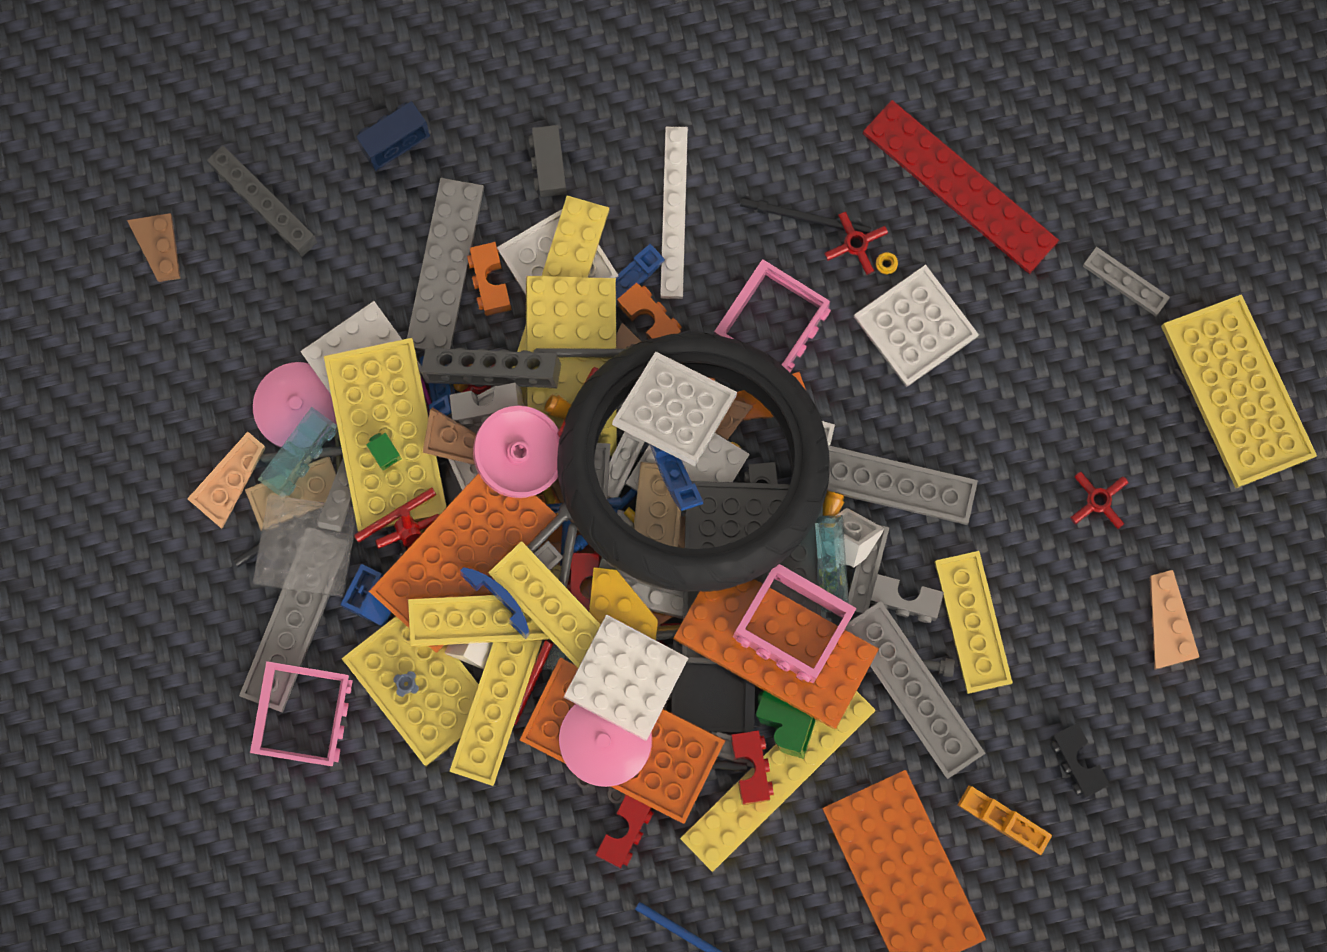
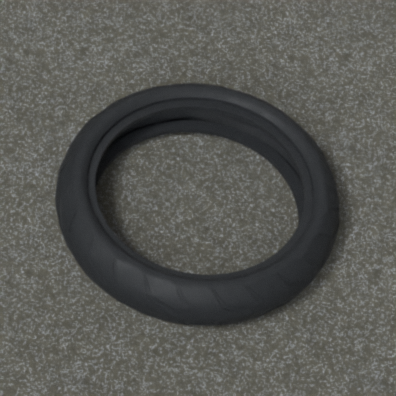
M709 333L669 334L645 340L609 359L587 379L577 393L566 415V423L558 444L557 471L561 493L570 516L587 543L612 566L638 581L658 588L681 592H711L728 589L749 582L778 566L800 545L815 524L829 484L830 457L825 429L818 409L801 383L776 359L762 350L736 339ZM655 352L706 377L731 383L753 395L771 412L785 435L792 463V478L788 492L776 512L762 526L746 537L723 546L703 549L679 548L657 542L628 525L614 511L600 487L594 456L601 431L612 413L626 400Z

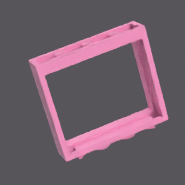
M762 259L714 331V335L734 339L727 335L728 331L764 277L768 276L819 308L782 363V366L791 373L795 366L792 362L796 356H802L807 348L805 343L808 338L813 339L819 330L817 327L819 321H825L831 311L829 309L830 301Z
M779 564L770 571L733 637L741 643V646L745 648L749 646L756 650V654L764 659L770 658L777 662L776 665L782 670H791L796 673V677L801 681L803 679L808 683L809 681L814 683L857 608ZM774 579L843 618L814 669L745 630Z
M266 661L250 753L333 766L334 762L339 761L340 748H336L337 740L343 738L345 726L340 725L342 716H347L349 703L344 701L346 693H351L353 680H348L349 675ZM275 670L341 681L327 758L261 747Z

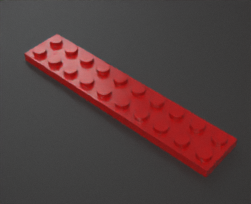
M893 100L863 131V134L1027 273L1030 274L1059 242L1058 238Z

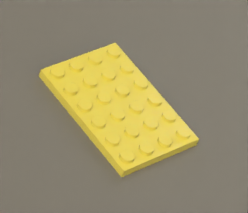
M394 617L345 655L342 660L422 763L427 766L461 739L479 684L459 659L445 654L448 645H444L437 653L429 646H410L409 628L400 619ZM409 671L416 674L415 682L419 687L418 692L415 694L407 693L403 697L398 696L396 693L398 688L394 682V677L397 674L402 675L407 674Z

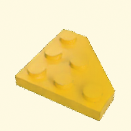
M594 567L589 613L600 624L605 616L609 615L656 640L658 619L618 570Z

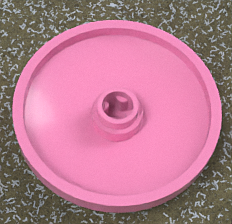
M294 362L275 368L264 377L255 392L253 399L255 422L265 438L277 447L290 451L313 449L326 442L334 434V427L337 425L331 394L309 363Z
M510 406L493 413L480 426L474 439L473 458L480 477L494 491L512 498H526L543 492L558 478L557 456L560 437L557 433L559 429L544 413L527 406Z
M575 704L565 716L560 728V751L568 768L581 780L596 786H615L630 780L644 767L652 748V731L645 741Z

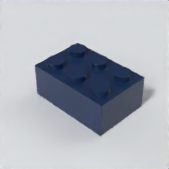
M411 101L399 105L392 114L380 117L373 126L363 128L356 138L361 151L376 171L430 137V133L425 119Z

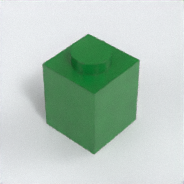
M378 433L369 439L370 442L366 444L382 471L402 459L386 433Z

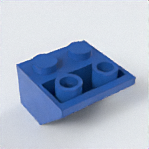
M361 564L340 604L344 609L381 627L387 624L392 612L375 598L369 590L379 581L383 574Z

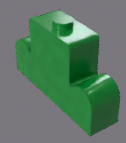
M765 690L761 691L758 696L757 703L759 707L756 713L760 723L778 728L774 734V740L781 752L804 759L816 719Z

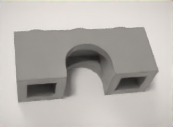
M516 383L494 386V398L486 406H479L478 397L472 391L451 394L452 419L464 427L470 428L476 423H483L498 410L510 406H523L521 388Z
M877 575L870 604L875 605L882 601L887 609L895 610V614L899 616L909 617L910 614L917 616V620L921 622L931 623V620L936 621L944 592L922 586L915 600L906 601L898 593L900 580Z

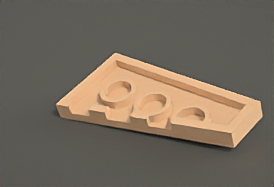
M247 432L188 497V500L222 529L266 447Z
M1173 570L1151 575L1150 596L1154 670L1199 658Z

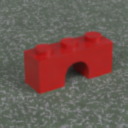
M573 553L570 567L571 581H568L567 589L589 612L591 599L581 594L580 587L585 580L593 579L594 567L599 568V554Z
M759 730L731 735L734 760L748 759L752 762L755 769L754 775L751 778L738 782L742 805L770 801V795H774L772 781H767L766 773L770 772L768 758L764 759L762 750L766 749L764 735L760 736Z
M626 795L617 815L629 823V831L620 839L606 835L596 857L620 869L623 865L628 866L633 856L630 850L633 844H639L644 834L640 830L644 823L649 824L654 814L651 811L652 807Z

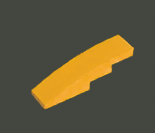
M968 785L957 805L1039 855H1042L1052 837L1050 833L1030 820L1010 810L995 799L989 798L972 786Z

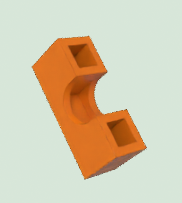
M496 242L471 247V255H468L467 259L470 269H475L476 276H472L474 288L479 289L481 297H477L479 309L484 310L486 316L512 310L506 284L492 285L487 281V277L492 271L502 269Z
M638 283L634 284L617 299L619 308L631 321L643 314L649 315L654 319V325L646 332L648 340L669 334L681 333L680 329L682 327L674 318L670 319L665 314L667 312L665 307L660 302L655 303L653 301L651 292L644 285L641 287Z

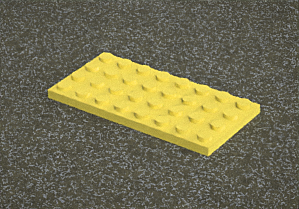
M527 276L526 350L533 352L536 348L616 349V278ZM558 357L561 362V369L557 388L526 387V406L544 413L560 429L564 419L549 416L548 412L544 411L549 397L552 394L555 396L559 395L572 404L592 368L600 369L611 358ZM617 409L607 420L597 442L610 444V457L613 456L617 448V427L612 425L613 419L617 415Z
M1242 294L1171 320L1161 326L1235 488L1317 456Z
M413 338L324 356L358 532L431 487L435 491L436 496L411 510L410 516L413 517L414 521H418L436 514L440 515L447 505L437 456L423 453L429 416ZM378 433H386L402 458L383 471L366 445L370 442L369 439ZM396 519L395 521L391 522L390 524H388V525L385 526V527L394 526L395 522H396L398 519Z

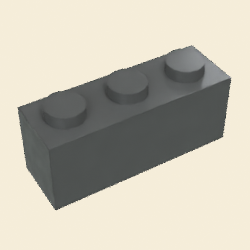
M558 125L532 128L533 135L529 136L530 149H535V156L531 157L532 168L537 170L538 177L534 178L535 191L540 190L541 197L567 194Z

